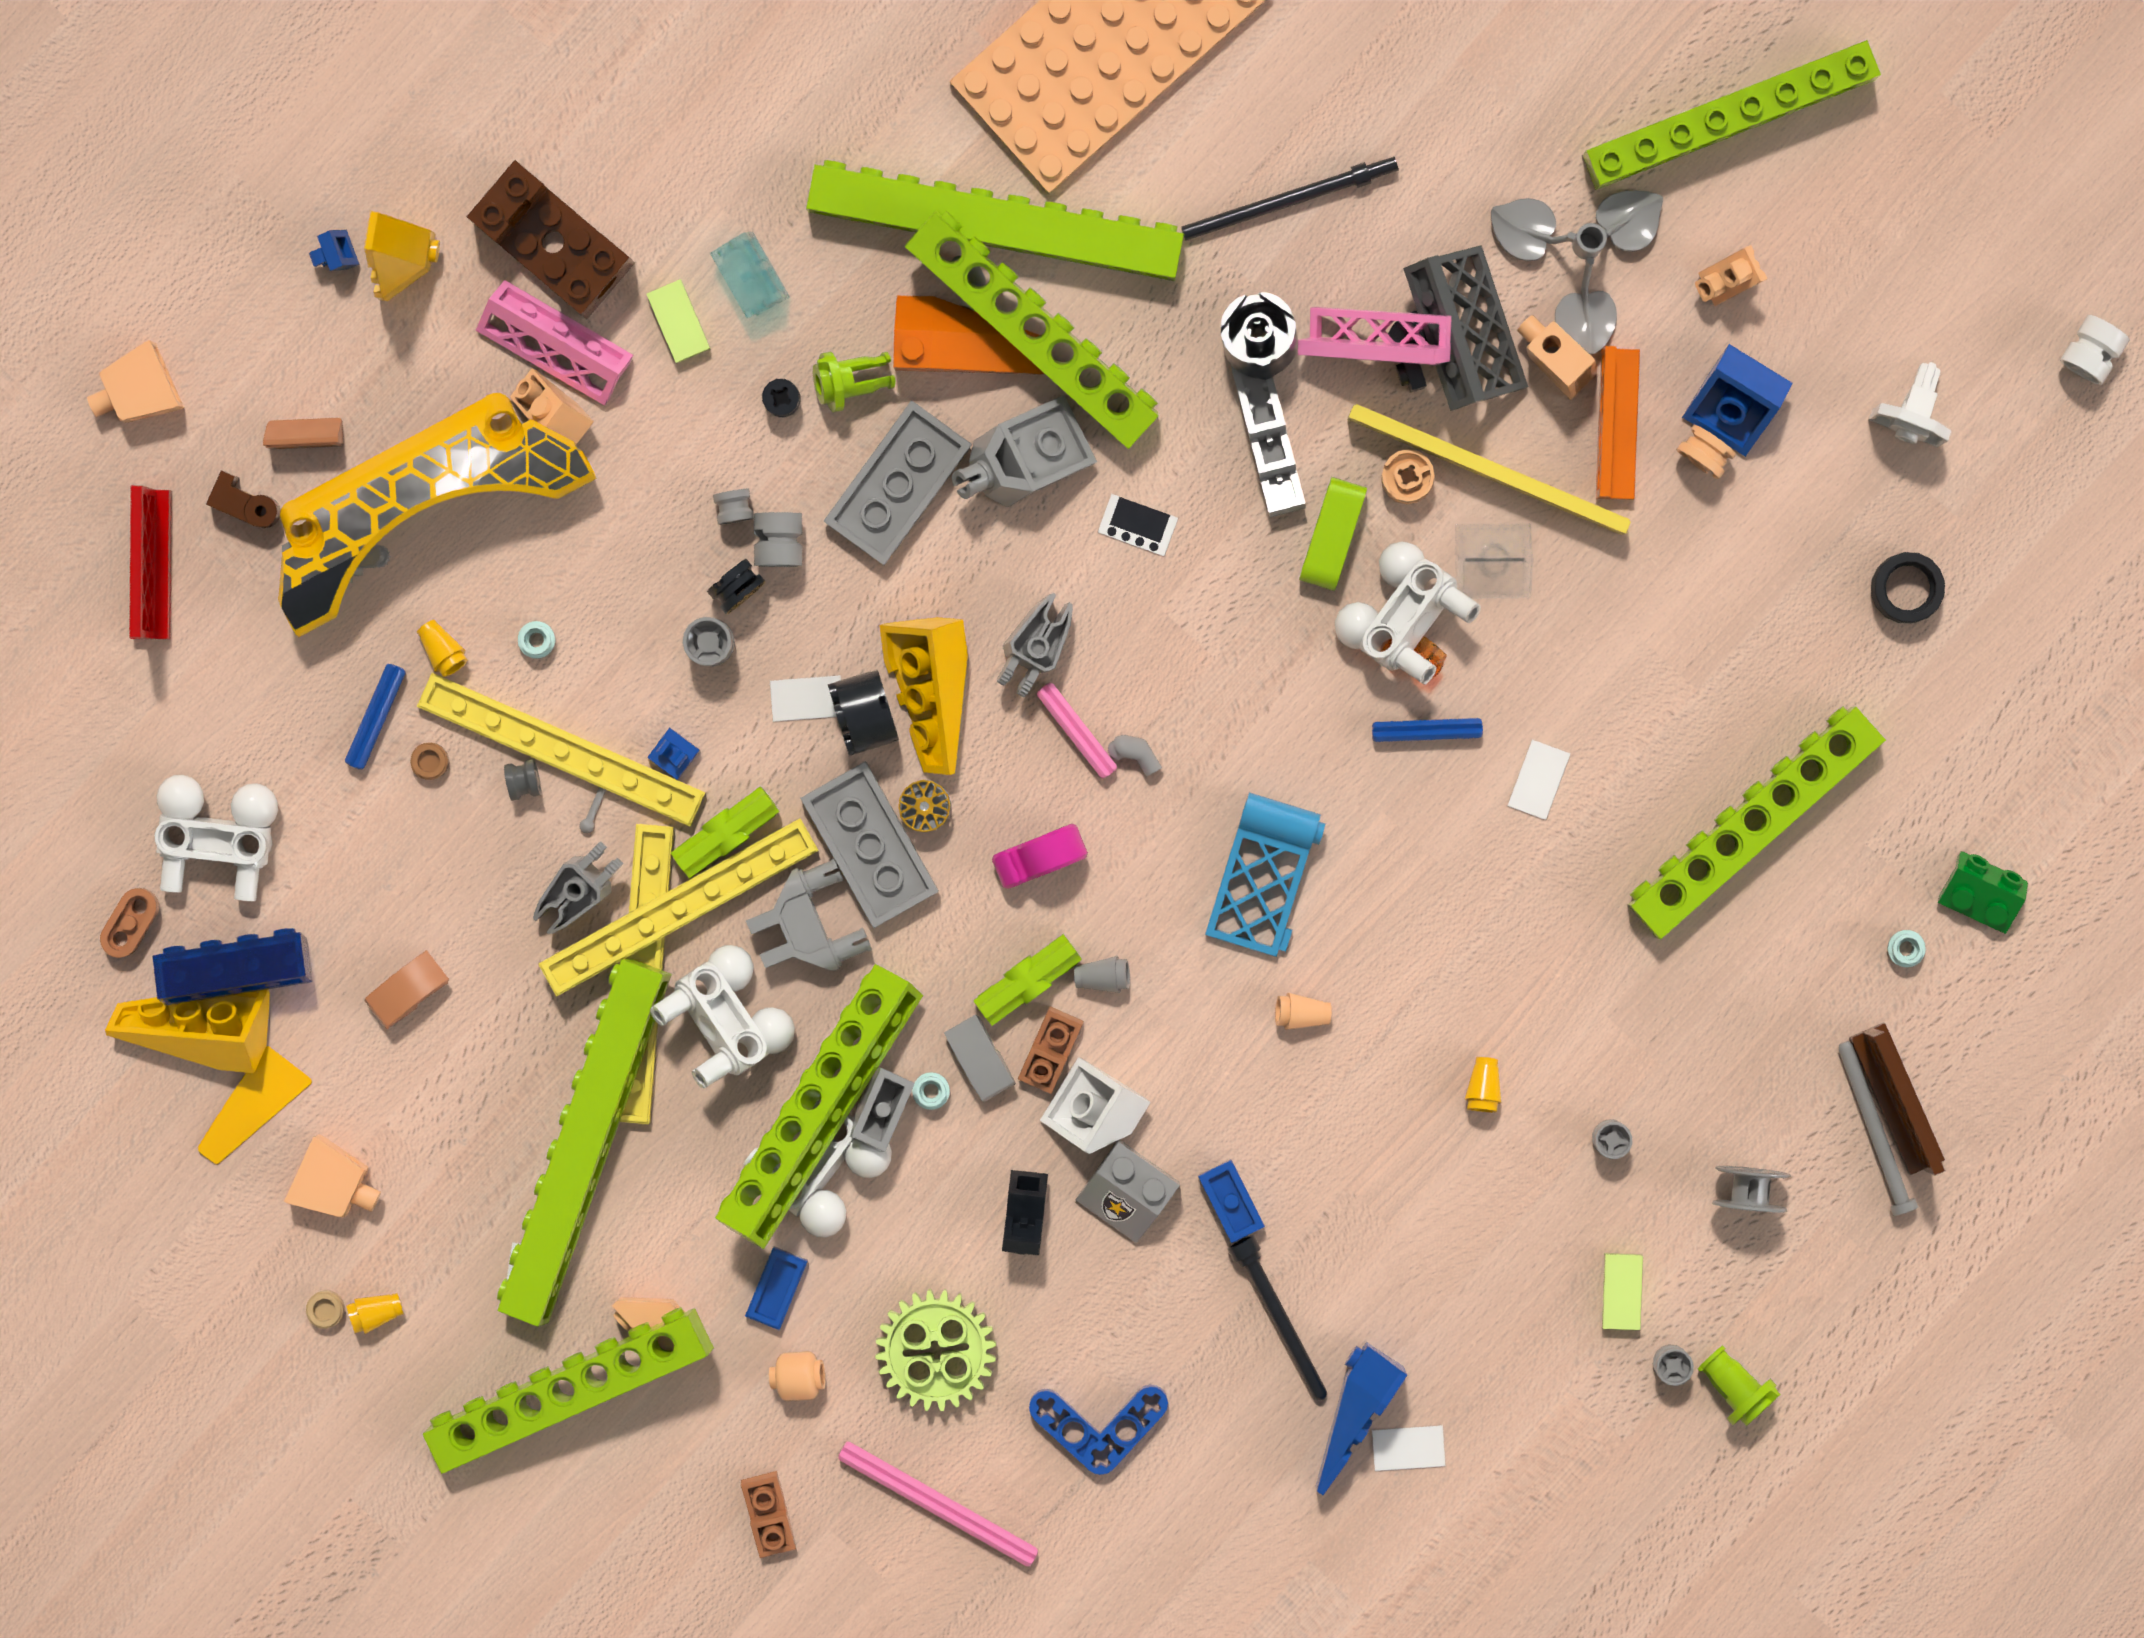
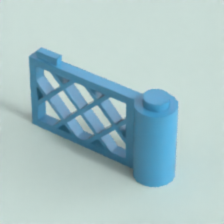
M1249 792L1205 935L1276 957L1278 950L1286 952L1292 934V929L1286 928L1307 857L1312 843L1320 844L1326 823L1319 822L1321 814ZM1243 838L1258 842L1265 856L1245 865L1239 853ZM1265 845L1278 849L1269 853ZM1283 851L1300 855L1296 869L1281 876L1272 857ZM1237 859L1242 868L1233 872ZM1268 860L1277 879L1258 888L1249 869ZM1244 872L1254 891L1235 901L1228 889L1229 881ZM1293 876L1290 889H1288L1284 881ZM1280 883L1287 895L1285 904L1270 912L1261 893ZM1226 894L1230 904L1222 907ZM1257 895L1266 914L1247 924L1237 905ZM1234 908L1243 926L1231 933L1215 929L1219 915ZM1282 912L1279 924L1277 925L1273 916ZM1269 919L1276 931L1272 946L1257 942L1250 928ZM1246 931L1250 939L1237 935Z

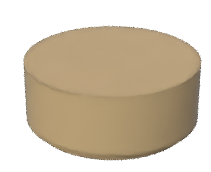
M330 1290L317 1292L308 1300L306 1305L308 1320L314 1326L322 1329L331 1328L338 1324L345 1313V1305L342 1298Z

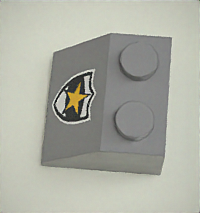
M1118 1140L1075 1200L1137 1243L1161 1213L1180 1186V1183L1130 1146Z

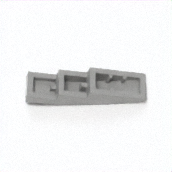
M1231 366L1269 516L1274 517L1305 509L1306 504L1273 377L1268 380L1249 377Z

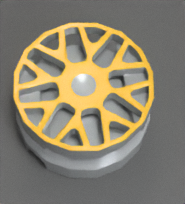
M921 780L913 782L904 789L899 798L898 809L901 819L908 827L915 831L929 832L938 829L946 822L951 811V801L949 794L943 786L934 781Z

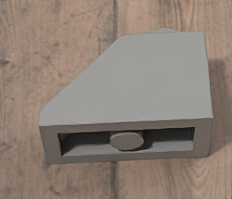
M877 1068L859 1099L850 1137L885 1152L915 1083L883 1068Z

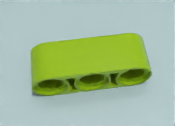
M1331 477L1299 580L1335 591L1367 487Z

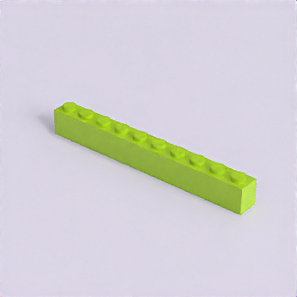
M824 160L823 166L814 164L806 207L808 213L916 233L935 211L941 215L947 211L962 224L963 227L959 230L960 233L969 241L976 237L985 246L1175 281L1184 233H1178L1177 226L1156 222L1155 228L1140 225V219L1130 216L1119 215L1118 221L1104 219V212L1082 208L1081 214L1066 212L1067 205L1055 202H1045L1044 207L1029 205L1030 198L1018 195H1008L1007 200L993 198L992 191L980 188H971V193L956 191L957 185L943 181H935L933 187L919 184L920 178L911 175L898 174L896 180L882 177L883 171L874 168L861 167V171L858 173L845 170L846 164L841 162Z
M621 959L620 964L617 963L613 967L609 977V984L612 985L608 999L604 998L599 1005L596 1019L600 1022L596 1033L591 1034L586 1042L584 1055H587L583 1070L579 1069L572 1081L571 1089L575 1092L571 1104H566L560 1115L559 1125H562L558 1140L554 1139L548 1149L546 1158L550 1163L546 1174H541L536 1183L534 1195L538 1197L534 1208L529 1209L524 1217L522 1230L525 1231L521 1245L517 1244L512 1251L509 1264L513 1268L509 1279H504L499 1288L497 1300H500L497 1311L537 1327L549 1323L655 1023L650 1008L663 1000L672 976L671 973L634 959Z

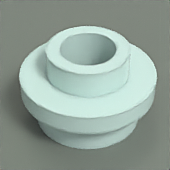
M540 621L529 622L521 628L518 634L519 648L530 658L539 659L546 657L555 646V634L546 623ZM534 633H540L544 638V642L540 647H534L530 642V638Z
M1901 930L1890 938L1887 950L1890 959L1896 965L1913 967L1923 959L1926 947L1923 938L1918 933L1911 930ZM1905 941L1910 942L1912 945V952L1907 956L1902 955L1899 949L1900 945Z
M928 1072L922 1074L916 1079L913 1086V1098L924 1109H938L949 1098V1084L938 1073ZM926 1085H936L938 1095L934 1098L927 1097L924 1093Z

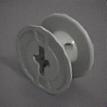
M1715 1167L1718 1171L1731 1173L1734 1176L1731 1200H1713V1205L1760 1212H1787L1785 1207L1769 1204L1771 1178H1790L1791 1174L1749 1167Z

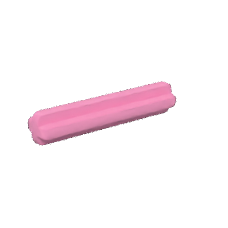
M1048 683L1037 692L1038 698L1101 778L1108 777L1117 768L1114 761L1055 685Z

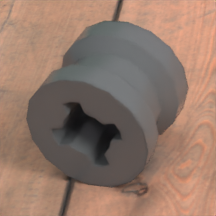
M534 759L526 760L520 766H515L512 763L504 765L505 781L511 801L519 800L525 794L532 796L542 794L540 777Z

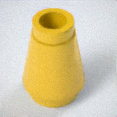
M436 620L425 623L417 630V634L435 672H440L443 677H447L460 670L467 663L468 659L464 655L466 650L438 625Z
M1476 1057L1464 1100L1468 1101V1110L1488 1113L1497 1112L1498 1104L1502 1103L1498 1059Z
M397 1293L354 1299L355 1303L346 1305L355 1334L364 1331V1334H367L397 1318V1316L404 1314Z

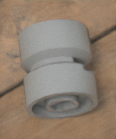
M754 513V534L760 538V541L754 545V566H802V545L797 542V537L802 535V513Z
M710 617L696 619L688 625L684 632L683 647L685 653L692 661L699 665L711 667L721 665L730 658L734 651L735 638L733 632L726 623L719 619Z

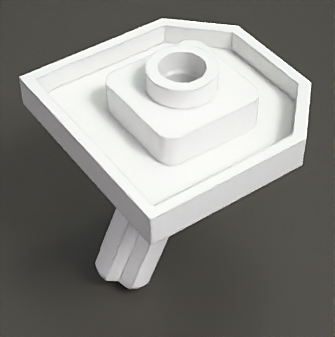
M1922 363L1918 368L1914 383L1907 393L1902 406L1898 407L1881 403L1872 409L1868 420L1896 431L1895 437L1907 443L1916 444L1917 440L1935 447L1946 443L1952 430L1938 421L1930 419L1938 395L1934 391L1940 376V369L1936 367L1935 363Z

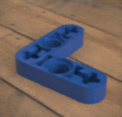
M1151 1384L1143 1386L1100 1432L1057 1392L1051 1389H1041L1034 1393L1030 1399L1029 1410L1033 1419L1089 1471L1094 1474L1103 1475L1112 1471L1164 1415L1168 1407V1399L1165 1391L1159 1386ZM1156 1393L1160 1396L1158 1399L1160 1408L1157 1411L1153 1408L1148 1409L1143 1418L1149 1421L1146 1425H1143L1138 1416L1129 1412V1409L1134 1406L1136 1411L1139 1412L1145 1404L1142 1398L1143 1395L1147 1394L1152 1397ZM1041 1398L1046 1401L1052 1398L1055 1401L1052 1406L1054 1411L1061 1415L1063 1409H1065L1070 1414L1063 1417L1058 1423L1057 1428L1054 1429L1049 1425L1055 1422V1418L1048 1412L1043 1413V1415L1038 1414V1399ZM1124 1419L1133 1421L1137 1427V1433L1129 1440L1119 1438L1115 1432L1117 1423ZM1068 1422H1078L1083 1426L1084 1435L1082 1439L1076 1442H1070L1065 1439L1062 1430ZM1106 1434H1109L1113 1442L1124 1449L1118 1453L1116 1448L1113 1447L1107 1455L1110 1461L1109 1464L1105 1465L1101 1462L1096 1466L1092 1463L1094 1460L1092 1451L1095 1448L1100 1452L1104 1450L1109 1441L1103 1438Z

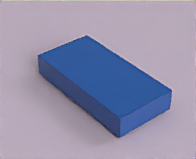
M773 1246L745 1317L780 1330L808 1260Z

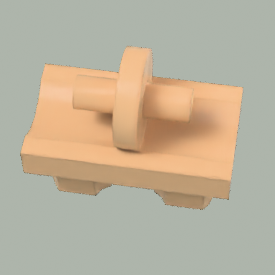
M1750 245L1699 272L1698 274L1701 279L1695 282V286L1704 302L1712 300L1714 306H1717L1768 278L1765 272L1759 268V262L1755 260L1754 250Z

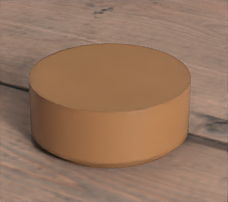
M423 743L412 752L410 759L411 768L422 779L434 780L440 778L445 774L449 766L448 753L439 744Z

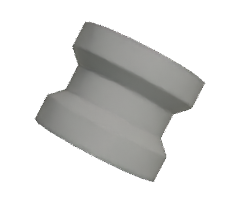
M749 489L732 490L713 495L714 503L718 505L720 512L717 516L718 525L754 519L753 510L748 506V499L750 498Z

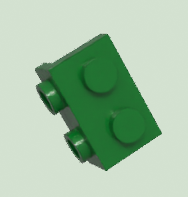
M1961 851L1957 857L1955 869L1939 894L1938 903L2006 934L2026 901L2028 882L2014 871H2004L1989 864L1985 858L1979 855H1970Z

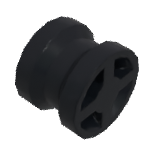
M775 379L764 387L762 402L772 415L779 418L789 417L799 409L801 395L798 388L791 381Z

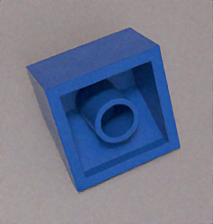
M1729 344L1709 372L1682 418L1707 430L1746 457L1782 406L1793 383Z

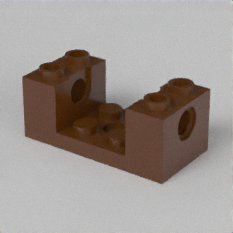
M516 160L511 163L466 216L586 320L635 264L628 255L602 233L598 232ZM551 232L560 233L564 239L562 249L556 253L547 252L543 246L545 236Z

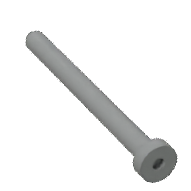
M1849 1041L1841 1043L1838 1049L1895 1202L1890 1207L1893 1216L1917 1209L1918 1205L1915 1198L1909 1199L1854 1047Z

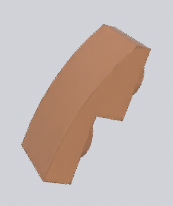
M426 950L383 982L364 1001L384 1027L388 1029L416 1010L420 1002L448 984L449 978Z
M1050 1006L1018 1080L1052 1094L1084 1021Z
M777 1471L742 1479L741 1488L749 1512L750 1525L759 1557L763 1558L795 1550L794 1535Z

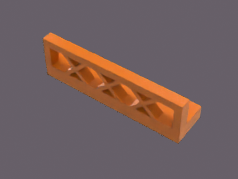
M1604 346L1601 349L1596 499L1634 500L1640 349H1617V346Z

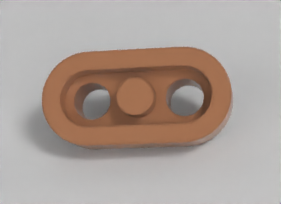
M135 888L127 891L122 896L100 935L101 946L108 955L121 958L129 956L137 950L159 911V902L153 892L145 888ZM139 899L143 900L147 906L146 911L142 914L138 913L134 907ZM120 931L124 932L128 938L127 943L123 946L116 942V935Z

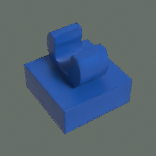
M329 230L318 235L321 248L309 253L314 267L328 265L330 271L348 270L360 265L347 230Z
M669 728L647 758L678 780L700 749L675 730Z

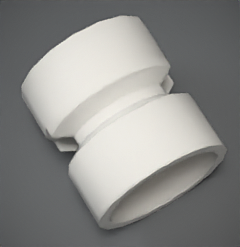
M2088 315L2077 332L2079 341L2069 344L2060 362L2082 378L2102 385L2113 368L2111 359L2120 357L2130 338L2107 321L2093 315Z

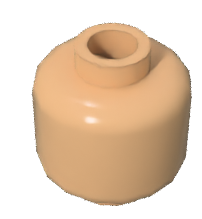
M810 1351L782 1353L777 1358L776 1367L769 1368L771 1389H777L780 1398L784 1401L815 1399L819 1390H824L825 1388L823 1360H817L815 1354Z

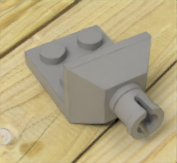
M1065 395L998 424L974 440L969 460L971 466L953 472L952 482L954 487L966 481L970 482L965 487L957 490V493L963 499H968L974 496V494L983 491L985 496L1005 507H1009L1037 490L1092 466L1097 460Z

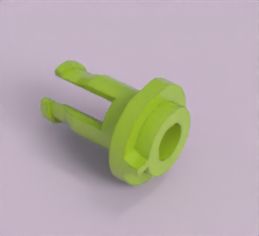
M831 351L821 353L817 364L813 365L812 371L814 387L819 402L822 405L827 404L832 412L844 410V398L873 393L884 387L888 389L895 388L896 380L894 375L854 383L852 373L887 365V363L891 362L889 353L882 352L877 357L863 356L838 362Z
M1722 1345L1697 1369L1707 1375L1714 1388L1733 1408L1734 1412L1727 1420L1732 1425L1741 1420L1748 1426L1781 1394L1775 1388L1777 1385L1771 1378L1761 1386L1738 1361L1731 1358L1725 1352L1726 1348Z

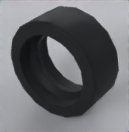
M1903 552L1887 558L1877 567L1871 580V596L1875 607L1884 617L1897 623H1916L1929 618L1939 609L1945 596V580L1941 569L1931 558L1920 553ZM1902 566H1914L1920 569L1927 576L1930 584V591L1926 601L1920 607L1913 610H1902L1894 606L1886 593V582L1890 574Z

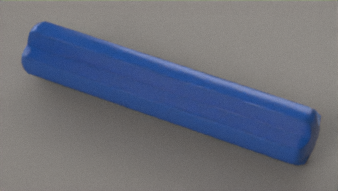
M387 664L345 758V763L356 769L365 768L406 674L403 668L394 664Z
M1480 718L1374 722L1372 724V738L1375 742L1481 738L1483 735V723Z

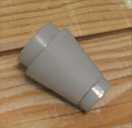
M1118 956L1075 966L1074 980L1076 988L1120 993L1121 989H1129L1130 969L1128 960L1119 959Z

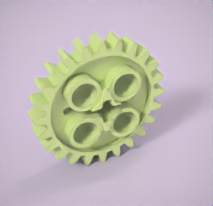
M928 1289L926 1300L922 1301L915 1292L912 1294L913 1304L911 1306L904 1300H900L899 1306L902 1312L900 1314L892 1310L888 1312L889 1318L893 1321L892 1325L881 1323L880 1329L887 1333L888 1336L876 1339V1344L885 1347V1351L877 1353L875 1358L886 1360L887 1364L879 1369V1374L891 1373L892 1377L886 1384L887 1388L898 1384L900 1389L897 1398L900 1399L906 1393H909L911 1395L910 1406L912 1407L919 1399L924 1400L925 1411L929 1410L932 1401H937L940 1411H944L946 1400L950 1399L957 1408L960 1405L959 1395L963 1394L967 1399H973L971 1386L980 1390L984 1388V1384L979 1379L980 1375L991 1377L992 1371L984 1366V1364L996 1361V1356L987 1353V1349L996 1346V1341L985 1339V1336L993 1331V1327H981L980 1323L986 1314L982 1312L974 1316L971 1313L975 1305L974 1301L965 1307L960 1305L962 1300V1294L960 1293L953 1301L948 1300L947 1289L943 1290L940 1299H935L932 1289ZM948 1320H956L962 1325L963 1333L958 1338L950 1339L943 1334L942 1325ZM911 1324H919L925 1329L926 1337L921 1342L913 1343L906 1338L905 1329ZM932 1341H938L939 1347H949L963 1343L969 1345L968 1350L943 1351L939 1359H934L933 1353L930 1352L913 1356L903 1355V1351L908 1349H929ZM953 1357H960L966 1362V1372L959 1376L950 1374L946 1368L947 1361ZM922 1361L929 1366L930 1374L925 1379H915L909 1372V1366L913 1362Z

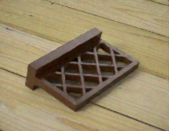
M1880 1023L1849 1037L1908 1174L1912 1175L1924 1170L1935 1176L1944 1172L1945 1170L1941 1163L1945 1160L1886 1023Z

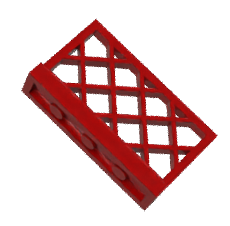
M131 486L130 639L170 640L172 490H156L145 486Z

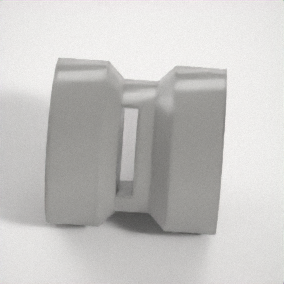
M1604 1120L1594 1128L1592 1142L1595 1149L1604 1157L1619 1159L1630 1151L1632 1135L1630 1130L1621 1122Z
M1669 1344L1662 1346L1653 1357L1652 1365L1654 1372L1668 1385L1678 1386L1684 1384L1693 1374L1694 1365L1692 1358L1683 1348L1677 1345Z

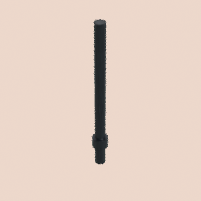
M1395 156L1369 165L1363 162L1351 166V171L1181 226L1185 241L1353 185L1359 188L1371 184V179L1399 171Z

